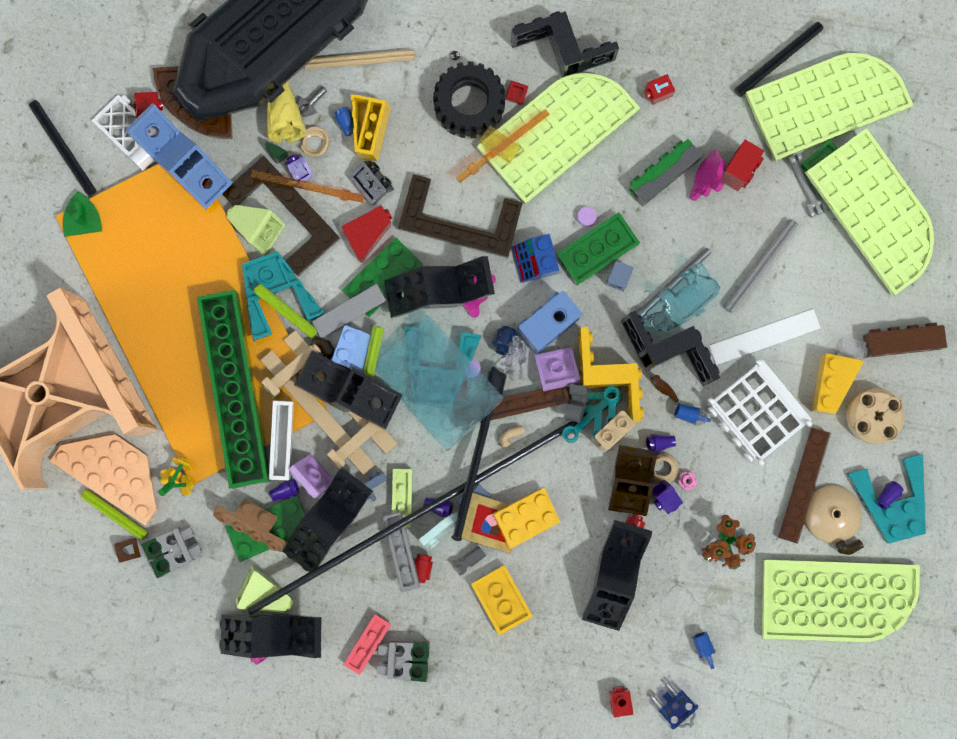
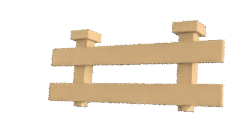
M294 331L283 341L296 354L297 358L286 366L273 351H270L260 361L274 377L271 380L266 377L261 382V385L273 399L280 395L279 389L284 387L337 445L339 450L335 452L332 449L326 457L338 471L341 467L345 466L346 463L344 461L348 458L364 475L375 464L362 451L361 445L371 437L380 449L387 454L397 443L385 429L352 412H348L362 427L351 438L313 395L294 386L297 379L295 375L303 368L310 352L321 353L315 344L309 346ZM320 371L316 373L315 377L320 382H323L325 379L324 374Z

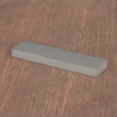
M375 284L315 319L312 323L320 337L323 338L386 302L387 299L380 286Z
M402 511L382 516L385 528L402 519ZM406 526L387 536L401 593L421 588Z

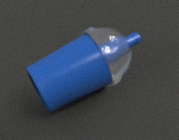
M678 403L675 409V418L689 422L694 426L703 425L706 421L711 422V419L707 418V413L701 407L697 408Z
M701 632L694 635L692 638L698 652V659L704 665H710V668L714 669L713 663L717 660V651L714 649L708 633Z

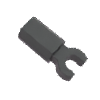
M478 545L463 557V561H456L453 567L457 565L463 566V570L459 573L461 576L465 574L467 567H473L486 555Z

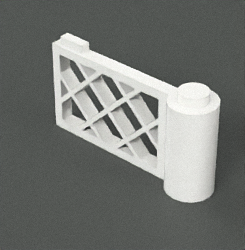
M117 95L91 121L144 171L154 159L132 137H126L125 130L131 125H126L127 116L136 117L135 110L130 106L132 102L125 95L122 97ZM121 102L123 104V112H114V107ZM114 116H123V125H113ZM103 117H110V125L102 126L99 121ZM151 127L149 129L150 132L148 134L152 136L156 134L157 131L153 127ZM113 129H122V137L114 138ZM126 141H135V147L130 152L127 151Z

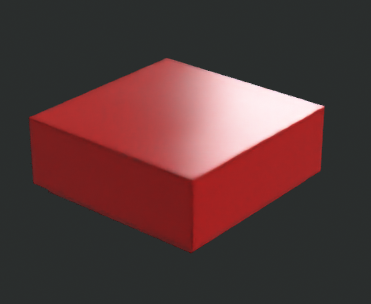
M510 81L505 100L523 105L529 86Z

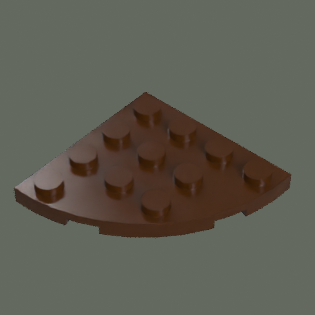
M179 66L153 68L156 87L164 104L181 123L193 131L209 137L233 139L232 114L199 123L172 97Z

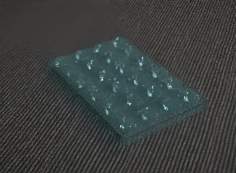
M429 314L423 317L377 360L375 371L390 388L402 394L401 400L446 451L450 450L505 399Z

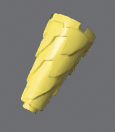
M289 81L283 85L285 91L272 103L269 101L267 103V133L269 140L275 143L282 144L281 139H286L287 143L298 141L305 136L306 127L302 121L299 106L296 104Z

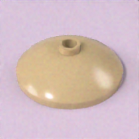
M837 485L823 486L813 492L805 524L811 534L821 541L827 543H837L840 540L846 541L859 529L862 520V509L856 496L848 489ZM836 510L839 512V516L837 518L833 515L834 511Z

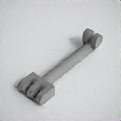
M797 153L789 157L788 160L811 203L805 206L811 218L815 217L813 209L817 215L821 214L820 206L824 212L828 211L829 208L824 199L817 200L799 163L802 160V155Z

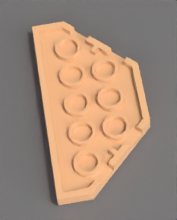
M116 434L61 445L50 460L51 463L145 526L148 525L158 510L148 455Z

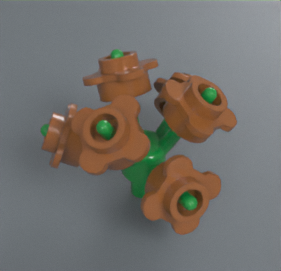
M723 515L722 521L716 527L720 532L718 535L720 540L711 542L705 548H702V556L705 561L708 560L709 562L712 560L717 562L719 558L725 557V563L722 564V567L728 566L730 570H736L741 567L740 563L745 562V559H740L739 554L749 555L754 551L756 542H754L755 537L752 533H749L748 536L745 534H741L739 537L734 536L736 528L740 526V522L731 519L728 515ZM733 542H736L739 554H733L730 546Z

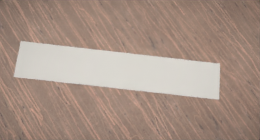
M812 309L709 345L715 363L718 365L818 330L821 327L815 311Z

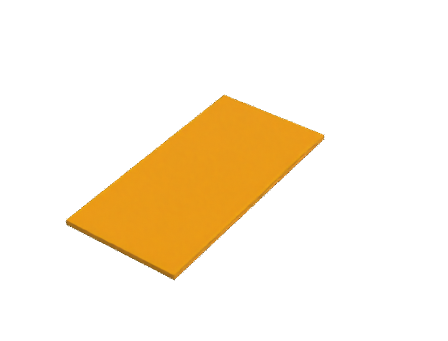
M157 164L89 199L99 213L102 232L66 238L177 458L183 457L190 462L192 470H183L186 475H190L193 485L226 468L197 301L198 296L236 290L239 293L265 447L271 445L273 401L294 402L293 433L315 422L284 387L279 389L280 395L273 399L261 385V382L266 377L270 380L274 377L260 361L270 351H273L286 366L297 356L283 341L289 334L277 311L263 299L258 301L272 331V335L253 342L241 267L243 263L249 262L250 259L231 222L227 219V215L218 198L207 209L203 208L178 181ZM209 180L202 187L208 186L210 184ZM64 212L55 216L62 231ZM315 397V399H316V400L325 408V410L328 412V410H327V408H326L324 402H323L322 400H320V399H318V398Z

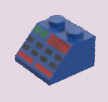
M550 234L533 237L512 246L521 283L558 274L559 267Z

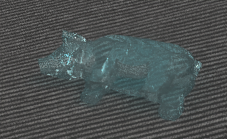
M700 262L692 266L691 269H686L680 276L686 280L688 286L681 288L676 293L665 287L659 295L663 301L661 311L651 313L643 319L644 328L651 327L658 332H669L675 327L686 323L693 316H700L705 312L704 307L718 295L719 283L708 274L707 268Z

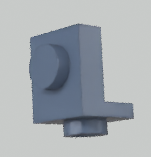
M377 472L369 477L370 481L366 482L365 485L372 490L388 479L385 473L380 474ZM372 492L368 500L372 499V501L374 502L377 500V498Z

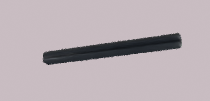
M820 22L814 23L738 85L734 92L739 97L743 96L824 29L823 25Z
M37 100L30 102V109L88 196L95 194L96 189L40 103Z

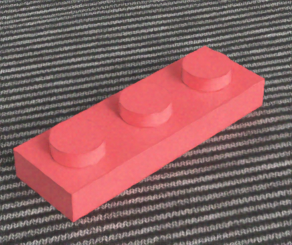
M374 614L343 665L360 675L391 626V623Z

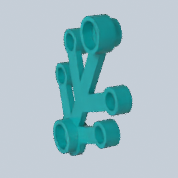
M610 386L604 392L590 393L589 401L586 404L590 403L591 400L601 401L597 405H586L587 408L584 410V414L587 415L583 418L582 423H578L574 427H566L562 432L564 440L567 443L576 442L579 438V433L594 420L592 436L598 442L595 435L602 429V411L608 406L609 417L606 419L608 424L616 416V404L622 399L620 389ZM611 394L616 395L614 399L609 398ZM570 434L575 435L572 439L568 438Z

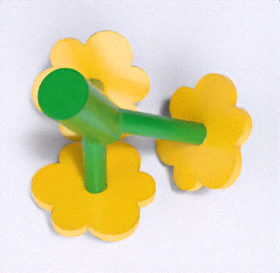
M172 457L171 460L178 467L176 471L175 468L170 467L168 470L163 469L160 472L162 477L160 482L165 485L159 489L158 493L160 496H165L172 488H181L183 496L190 495L193 489V481L190 475H182L180 472L182 468L192 470L190 462L183 457Z

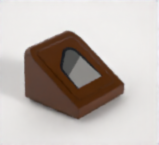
M136 538L114 544L119 563L141 557Z

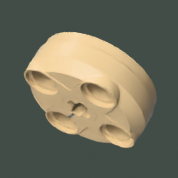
M872 388L858 393L848 405L846 412L848 427L855 437L869 444H883L897 438L904 424L902 400L885 389ZM864 395L868 399L866 405H864L862 402V398ZM890 401H892L894 404L892 410H890L888 407ZM859 422L863 424L861 432L857 428ZM886 427L889 429V435L887 437L884 435V429Z

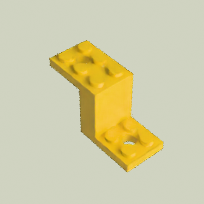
M580 327L578 331L580 385L587 388L626 387L628 416L636 424L640 423L641 418H644V409L640 407V399L643 398L642 387H639L641 368H638L637 363L592 365L594 362L593 351H590L591 343H593L592 332H589L588 327Z

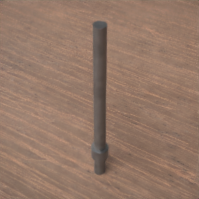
M705 248L642 308L639 307L636 310L637 314H640L644 319L647 313L711 254V251Z

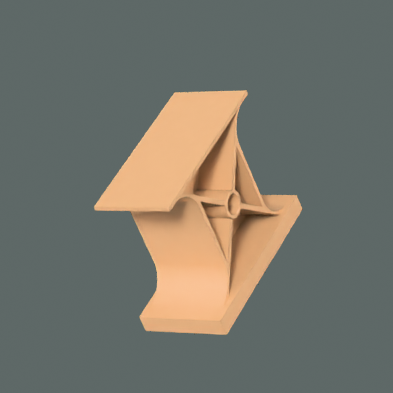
M58 288L46 295L57 317L53 336L43 345L0 369V453L20 490L48 489L41 473L42 459L47 450L105 415L110 414L113 416L123 434L146 437L158 430L86 300L62 288Z

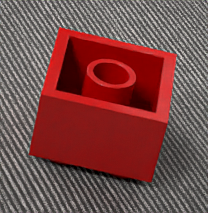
M744 139L724 170L722 182L736 191H739L741 187L746 188L755 175L752 172H755L764 160L762 157L764 150Z

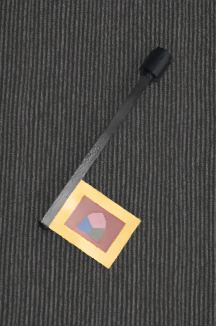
M491 367V371H488L484 387L488 397L454 533L451 538L454 541H461L463 539L512 554L513 548H508L492 514L509 504L473 493L495 400L498 394H503L507 375H505L506 370Z

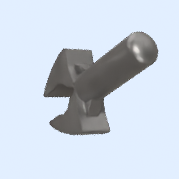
M320 87L310 99L304 100L300 97L298 101L299 110L304 106H308V110L302 114L303 117L317 113L314 109V104L327 92L325 87Z

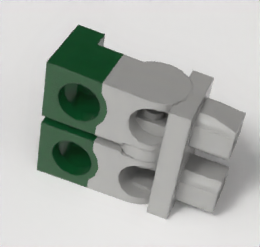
M192 527L177 528L141 544L148 560H153L168 552V554L149 562L156 578H161L194 561L195 557L203 552L199 543L189 547L186 541L195 536Z
M390 641L389 643L379 644L378 655L388 656V663L378 662L377 674L387 676V679L427 682L430 642Z

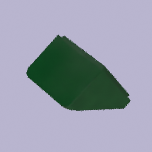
M269 142L265 143L266 150L277 164L289 156L286 150Z

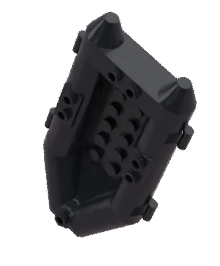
M226 0L209 16L201 13L189 24L192 31L186 36L172 97L199 123L259 107L266 100L272 103L285 91L283 85L332 41L336 38L341 41L354 29L352 24L363 15L368 0Z

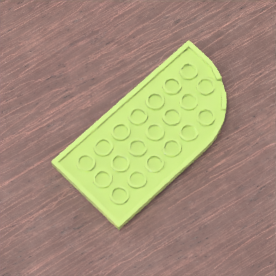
M763 559L762 638L870 642L885 638V636L901 628L906 623L912 610L915 609L919 596L920 565Z

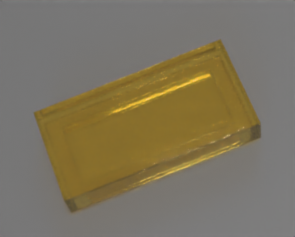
M492 126L488 127L479 140V143L508 163L512 162L521 149V146Z

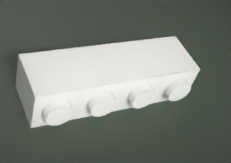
M273 401L270 480L291 479V472L288 469L291 467L293 401Z

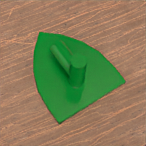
M78 191L65 208L63 216L64 237L102 232L101 219L96 207L86 196Z

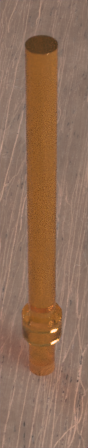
M546 109L475 163L472 162L466 166L467 169L455 177L457 181L461 183L470 175L473 176L479 172L483 165L549 116Z
M252 170L251 173L253 178L339 197L340 200L347 202L351 200L363 203L364 200L363 195L351 193L350 190L333 189L257 170Z

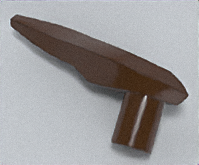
M659 375L650 377L651 382L658 391L669 396L676 403L679 401L670 385L661 379Z

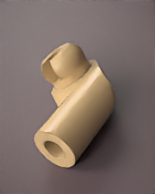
M520 425L507 429L499 437L498 442H500V446L502 448L510 446L511 442L509 439L523 435L525 433L524 427Z

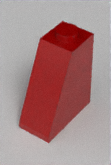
M382 205L341 226L360 263L365 261L391 227L390 220L393 218L389 210H384Z

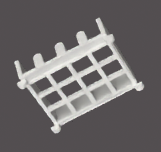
M757 359L755 361L756 364L716 397L707 399L709 401L707 403L709 407L707 410L714 418L717 417L720 420L721 428L726 433L729 431L733 436V443L738 448L742 447L746 452L744 453L746 459L750 463H759L762 466L765 464L763 461L765 457L805 425L811 427L812 423L810 421L812 419L765 361ZM754 371L764 381L755 390L745 380ZM742 382L750 394L739 402L731 390ZM767 385L776 397L765 405L756 393ZM728 394L736 405L725 413L717 401ZM751 397H754L762 408L751 416L743 404ZM779 399L788 411L777 419L769 410V407ZM739 408L748 419L736 427L728 416ZM765 411L773 420V423L762 430L754 419ZM791 414L798 424L787 432L780 422ZM751 422L759 434L751 441H748L740 430ZM777 425L784 436L773 443L766 433ZM763 437L770 447L759 455L752 444Z

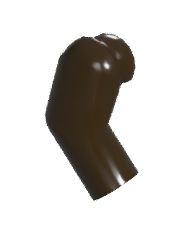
M313 337L311 346L315 344L322 349L324 357L332 360L335 352L332 343L326 339Z
M860 539L847 545L844 540H840L835 544L836 548H838L837 551L845 555H851L864 548Z

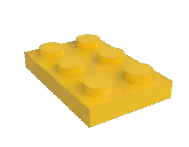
M541 487L492 513L510 549L560 523L545 487Z
M505 565L471 583L499 636L533 617Z

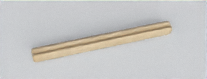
M414 49L317 57L313 58L304 68L310 70L410 61L415 59Z

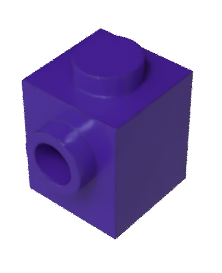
M665 479L653 488L652 496L655 499L653 503L659 511L663 510L670 514L683 504L673 486Z

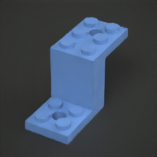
M153 103L125 130L162 169L178 181L205 209L233 183L202 149L181 133ZM156 126V134L150 136L148 134L149 129ZM210 178V184L202 187L203 180Z

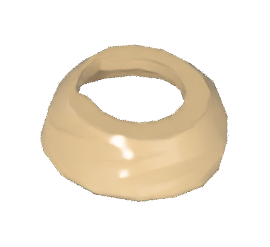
M317 126L306 129L302 146H300L302 151L311 157L323 155L329 147L327 132ZM319 137L322 139L323 145L319 150H311L306 146L307 139Z
M657 453L655 466L661 461H667L671 465V472L667 476L656 475L654 471V481L660 483L665 479L668 483H671L678 475V463L671 454Z

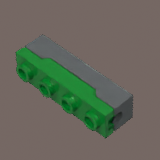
M689 139L684 142L680 140L673 146L674 150L670 154L668 152L664 153L659 158L660 162L655 166L652 163L644 170V175L641 177L637 175L630 181L631 185L628 190L642 207L700 161L703 155Z

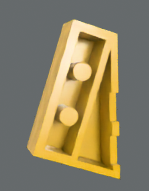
M351 94L355 152L362 159L378 161L391 106L386 100Z
M828 353L821 355L811 412L826 415L836 414L864 361Z

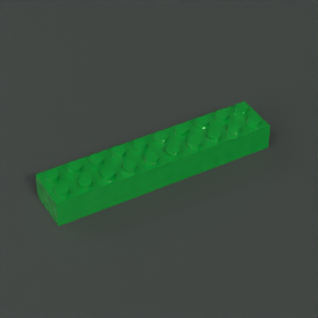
M236 290L198 296L197 301L229 489L271 482L239 293Z

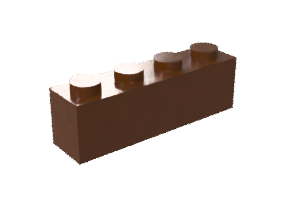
M937 322L927 323L925 327L920 328L918 324L906 326L907 329L902 330L899 327L887 328L888 331L883 332L880 329H871L869 333L863 335L866 358L947 348L944 325L937 326Z

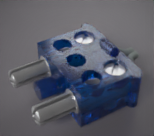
M670 681L666 686L674 694L673 697L668 692L663 694L662 697L667 701L665 704L657 694L654 695L656 699L654 697L651 699L659 707L658 711L669 722L671 729H676L677 727L685 728L686 726L691 728L696 717L695 711L699 706L693 703L682 689L678 690ZM681 696L685 697L684 702H680ZM677 703V708L673 709L672 704ZM667 709L670 710L669 715H665ZM691 714H693V717L690 720L691 724L686 723L684 725H680Z

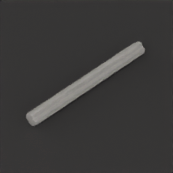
M790 219L726 303L724 308L728 312H734L796 229L798 224L794 220Z

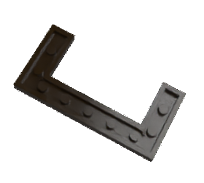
M262 156L222 194L233 206L239 205L264 183L313 236L286 260V263L293 272L300 276L339 241L340 237L269 160Z
M412 175L398 230L505 258L509 257L522 202L504 198L495 234L422 215L431 179Z

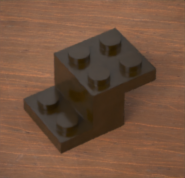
M619 445L612 476V491L608 510L647 516L654 487V468L657 451Z

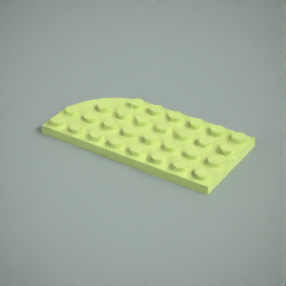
M862 53L841 54L745 93L774 162L913 106L899 74L884 61Z
M591 73L569 75L554 82L480 143L477 149L526 205L637 113L640 107L618 83L607 77Z
M866 128L806 171L805 174L891 295L895 296L917 280L927 268L933 252L934 232L928 213Z

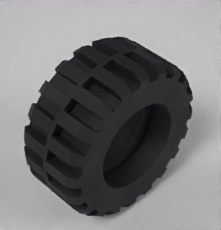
M469 61L468 65H463V62L457 63L456 68L451 66L447 69L446 74H441L439 77L440 81L435 84L433 102L438 121H441L442 127L444 129L448 128L449 133L453 135L456 133L460 134L461 138H465L466 135L476 138L478 134L484 136L488 130L492 131L496 127V123H499L502 119L505 109L504 85L501 84L500 77L494 75V71L490 67L486 70L484 64L479 63L478 66H475L474 62ZM474 86L486 94L487 105L477 114L465 115L455 110L452 106V95L461 87Z

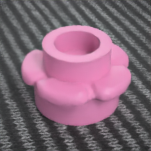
M683 472L680 474L678 480L680 487L687 491L696 487L697 479L694 473Z

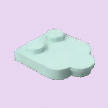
M458 512L442 520L419 539L426 549L429 547L432 549L441 542L439 539L456 525Z

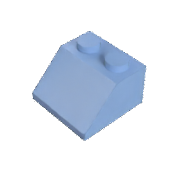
M345 325L331 361L344 368L353 367L363 372L371 335Z

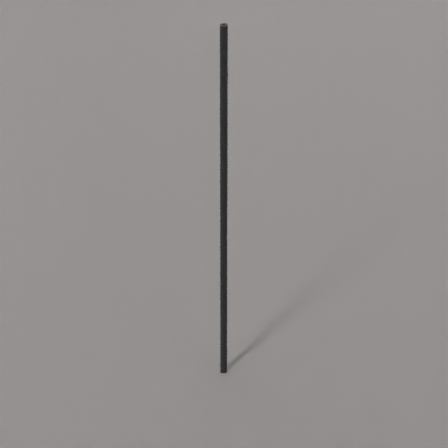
M574 421L566 423L478 474L475 485L558 438L566 427H574L578 423ZM466 482L248 607V613L250 615L254 614L463 493Z

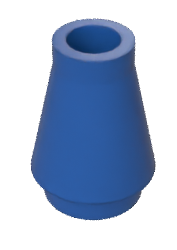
M348 107L336 110L334 112V119L345 133V136L354 134L351 110Z

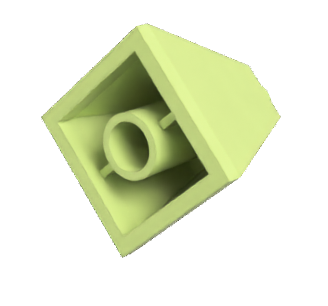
M234 205L227 212V219L264 256L267 255L286 225L276 214L267 209Z
M252 565L235 600L236 607L247 610L248 607L281 588L257 567ZM286 594L259 611L285 613V611L291 609L293 600H291L290 595Z

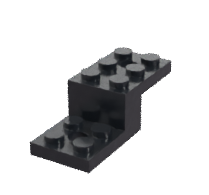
M315 351L310 352L294 383V386L338 410L352 412L382 429L387 428L402 397L401 393L353 367L346 369ZM319 371L325 376L324 381L321 383L315 377ZM374 398H379L381 401V406L378 409L372 405Z

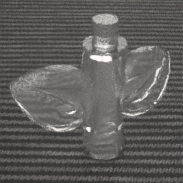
M513 336L512 342L509 344V354L502 356L494 364L500 372L509 374V378L514 381L523 378L522 364L527 360L525 341H520L519 336Z

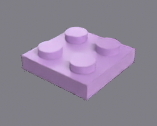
M572 347L534 355L543 391L581 383Z
M309 454L288 469L314 499L325 492L333 480L332 476L312 454Z

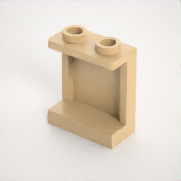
M621 411L595 435L598 442L593 437L590 440L604 453L629 432L636 423L625 411Z

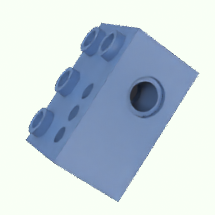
M556 291L548 298L549 300L546 305L540 306L532 313L533 315L529 319L526 318L518 324L517 333L536 355L579 321L583 315L564 291L560 293ZM554 316H561L563 321L557 322Z

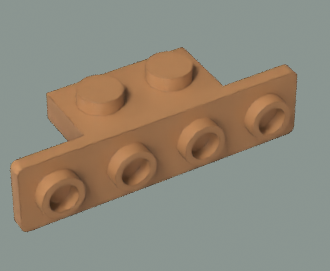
M243 499L235 513L216 505L213 516L219 522L229 524L236 531L249 535L254 541L266 544L273 551L282 552L285 541L269 533L278 519L277 516L246 499Z

